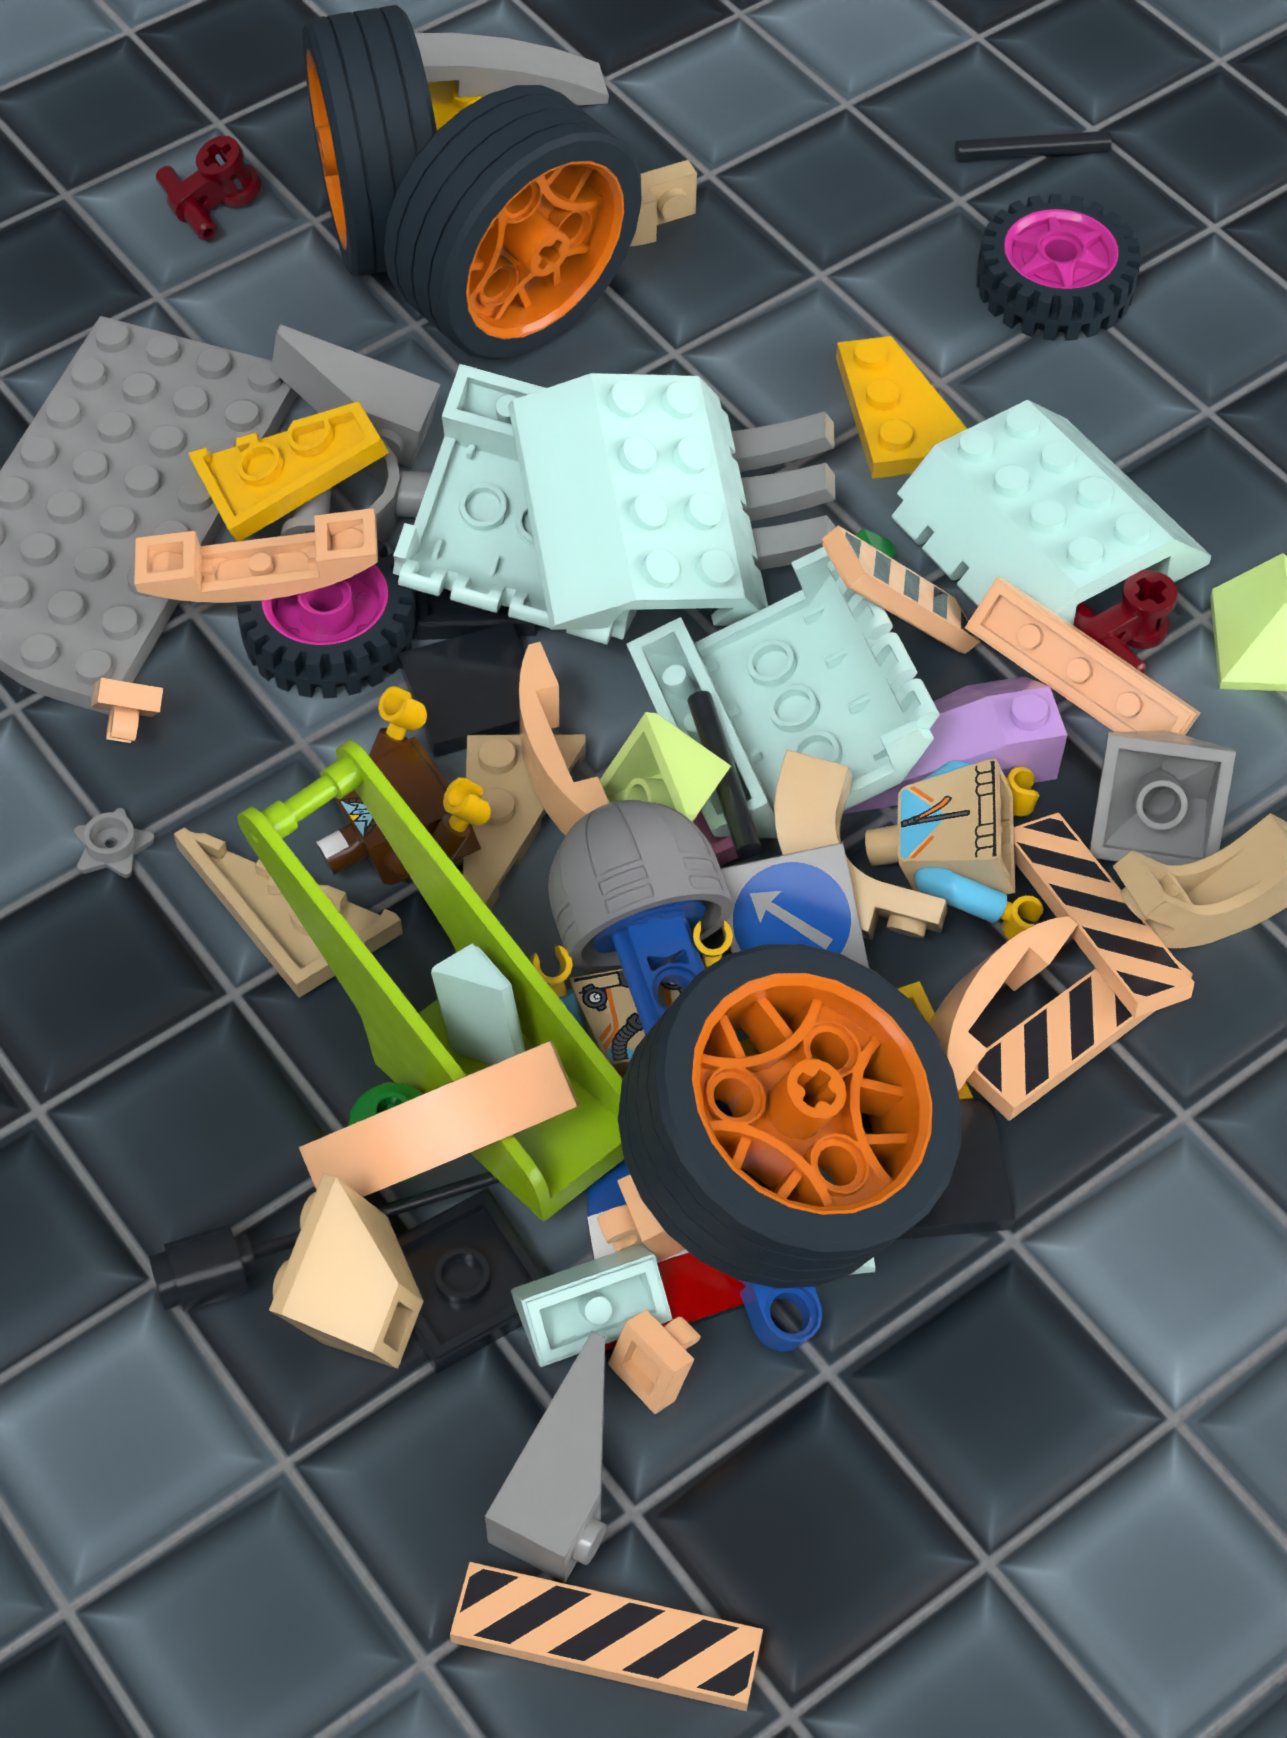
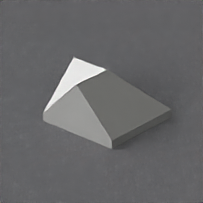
M1167 730L1107 733L1089 851L1096 859L1118 862L1134 850L1165 865L1189 864L1218 852L1236 756L1235 749Z

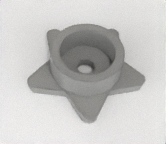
M117 808L114 812L97 815L87 825H79L74 828L76 837L85 847L77 864L79 871L83 874L108 868L120 876L128 878L132 875L134 855L148 848L154 842L153 833L135 829L122 808ZM110 841L117 842V845L113 848L106 847Z

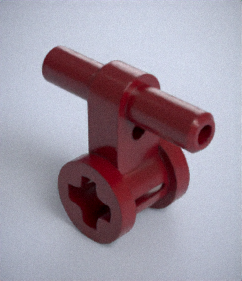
M218 136L206 142L196 155L198 170L184 181H182L171 166H164L156 173V181L168 196V206L180 221L188 223L199 239L204 241L213 238L217 232V226L206 212L220 202L229 208L242 207L250 203L258 195L262 185L259 174L253 166L243 161L244 153L242 148L230 136ZM217 154H219L225 162L221 166L215 158ZM236 178L242 185V189L240 190L236 187V185L233 182V180Z
M1142 570L1128 577L1125 581L1122 602L1096 615L1084 602L1077 604L1073 626L1142 673H1145L1146 664L1128 646L1136 649H1152L1164 642L1170 625L1167 615L1173 611L1178 597L1177 586L1170 577L1161 572Z

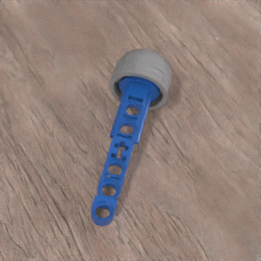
M640 800L617 801L603 805L578 820L561 843L550 868L548 883L550 905L563 946L567 950L568 956L572 957L573 967L587 972H607L623 969L646 1035L668 1009L658 997V986L663 983H674L685 989L692 979L705 969L699 950L693 940L692 931L696 924L701 921L700 940H703L723 925V920L727 921L730 918L734 909L724 877L709 841L689 818L668 806ZM714 1099L720 1111L727 1116L733 1117L727 1105ZM741 1168L742 1171H745L747 1174H749L752 1177V1179L756 1181L760 1186L771 1191V1189L767 1185L761 1182L753 1174ZM742 1281L746 1287L740 1291L752 1329L757 1338L768 1348L779 1352L792 1351L802 1346L819 1329L822 1320V1309L814 1286L778 1289ZM786 1299L798 1307L803 1319L800 1332L789 1334L775 1326L770 1314L773 1300Z

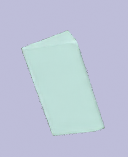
M472 943L432 968L431 975L449 1045L455 1053L494 1065L526 1051L512 985L478 946L475 947Z
M635 1245L511 1290L519 1317L540 1367L579 1354L592 1331L604 1336L605 1344L618 1340L626 1321L645 1309L660 1324L673 1320L655 1255L643 1245Z

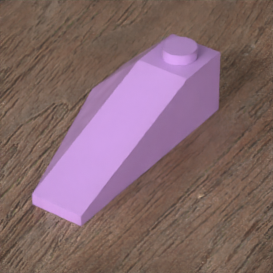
M1024 676L967 685L933 701L940 713V716L929 729L934 740L901 784L845 810L843 814L897 806L898 793L904 786L922 781L952 760L975 764L996 758L1005 777H1008L1010 771L1015 767L1024 766L1033 772L1035 776L1034 783L1057 779L1066 744L1067 732L1050 686Z

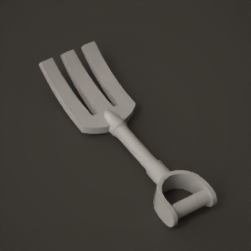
M825 411L778 424L731 431L735 447V453L731 454V456L738 462L740 472L790 462L834 448V422ZM384 439L382 441L389 453L362 469L378 479L384 488L383 494L370 507L366 508L375 509L377 540L382 543L396 529L399 517H417L432 472L399 471L397 456ZM826 463L781 473L741 478L747 504L743 511L749 516L750 521L780 516L835 500V474ZM332 487L294 509L292 518L288 519L282 526L281 536L306 533V531L315 530L314 516L329 514ZM825 515L793 523L752 529L758 561L754 562V565L759 570L791 565V562L823 546L822 538L836 528V526Z

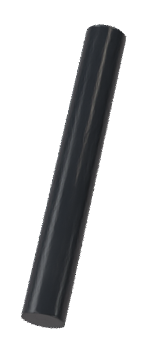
M1110 131L957 140L955 142V158L957 162L1110 152L1112 140Z
M697 691L691 694L687 700L701 745L731 766L716 787V792L737 856L749 858L757 855L761 851L762 846L712 695L708 691Z

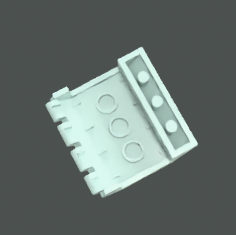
M459 364L442 413L444 439L414 525L404 523L393 555V574L399 575L398 585L439 596L443 589L451 590L450 600L495 613L498 612L501 605L510 607L509 617L550 628L508 408L509 403L513 399L546 388ZM625 610L607 628L567 629L566 633L606 645L611 637L623 640L637 610Z
M590 373L513 399L509 403L508 408L551 630L607 628L625 610L719 608L711 615L713 625L729 626L768 607L761 571L754 565V562L758 561L750 518L743 511L747 504L738 462L731 456V454L735 453L728 414L721 408L719 397L699 376Z
M1029 400L1017 404L936 444L897 494L903 499V502L891 516L917 545L924 544L922 550L951 580L960 579L957 586L977 607L996 578L1003 577L1072 625L1074 624L1077 604L1144 569L1161 572L1176 582L1210 564L1211 555L1072 423L1066 418Z
M824 547L791 562L802 590L694 643L680 617L626 644L658 715L699 744L701 742L687 700L691 694L697 691H708L711 693L759 838H777L774 812L775 793L786 750L849 766L853 781L844 808L845 811L901 784L934 740L929 729L940 716L921 679H913L918 672L898 634L890 632L893 625L886 611L845 586ZM715 789L701 810L714 837H731Z

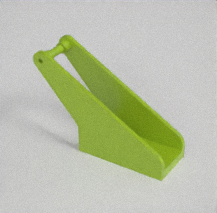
M348 740L336 748L337 761L320 772V778L286 801L277 800L261 812L252 806L248 807L237 815L238 824L245 838L358 1010L365 1027L375 1064L395 1083H406L426 1094L492 1065L462 1056L450 1048L438 999L420 1013L414 1009L284 842L283 838L298 828L297 823L334 797L342 799L355 790L449 936L456 953L473 943L475 947L478 946L511 983L526 1051L553 1040L580 1105L470 1152V1154L541 1221L545 1222L624 1160L618 1125L623 1079L364 749L356 742Z

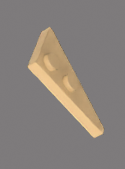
M586 734L554 735L569 773L576 763L581 765L586 757ZM467 735L466 779L483 788L481 799L489 803L491 816L482 826L476 827L472 825L481 849L463 857V876L490 911L500 896L499 887L513 864L519 866L541 830L542 818L547 813L530 783L524 765L520 735Z
M185 827L174 833L178 850L298 998L335 976L260 859L255 863L227 851L225 841L206 833L190 832ZM319 885L371 953L403 934L401 919L396 913L384 909L381 915L348 902L346 892L329 885Z

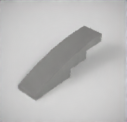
M415 33L427 82L455 81L458 97L488 95L516 85H543L561 92L577 106L608 104L609 94L598 62L553 47L504 37L461 33Z

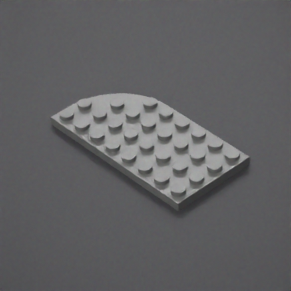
M99 317L0 470V670L4 674L39 694L103 714H110L109 710L91 708L94 683L100 678L133 683L180 600L137 592L134 585L136 538L196 531L200 546L212 545L224 525V521L192 463L188 452L207 447L212 454L237 446L236 438L257 432L262 439L277 433L299 394L271 370V360L111 318Z

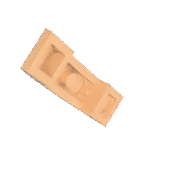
M375 509L315 515V532L200 546L196 531L138 537L135 541L134 585L137 592L156 597L210 603L269 600L327 587L348 579L378 562Z
M541 642L528 645L520 672L519 712L521 750L530 783L538 800L548 816L566 836L578 820L591 811L609 804V801L598 776L577 782L572 780L551 730L552 728L559 727V684Z
M1069 916L1054 918L1036 924L1013 937L964 976L937 1009L929 1025L935 1031L953 1068L958 1091L988 1051L968 1032L1004 982L1015 991L1051 963L1078 925Z
M551 1040L299 1147L316 1190L323 1173L336 1176L364 1197L569 1111L580 1104L555 1044Z

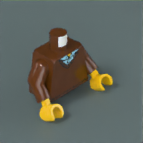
M396 686L389 687L379 700L378 710L381 718L390 722L388 728H381L368 756L451 861L480 850L481 847L472 825L476 827L482 826L491 816L489 803L481 799L483 788L464 777L457 778L448 785L416 737L408 739L405 736L407 730L416 731L426 722L427 712L424 705L412 699L410 692ZM353 790L342 799L334 797L346 826L316 842L333 875L335 876L367 858L383 884L394 885L411 878L357 792Z

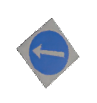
M843 842L720 868L734 905L732 915L727 920L733 933L730 945L732 953L763 944H803L842 954L869 968Z

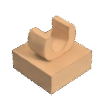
M100 678L96 681L93 687L91 708L110 711L106 740L124 743L135 741L139 715L153 717L160 713L163 688Z
M631 1175L617 1180L627 1205L609 1209L597 1217L606 1242L608 1244L612 1243L616 1252L644 1243L659 1261L685 1250L684 1247L665 1232L641 1200Z
M645 1309L626 1321L608 1365L645 1405L656 1414L675 1402L694 1361V1358L686 1349L697 1343L701 1336L682 1316L675 1318L663 1327Z

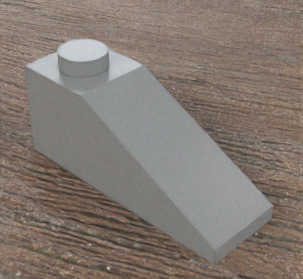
M280 324L276 332L271 370L318 413L359 401L379 436L386 441L397 456L398 463L411 468L433 420L441 384Z
M594 1331L589 1335L485 1515L488 1543L565 1583L577 1561L587 1566L593 1559L602 1542L607 1526L600 1521L605 1394V1337Z

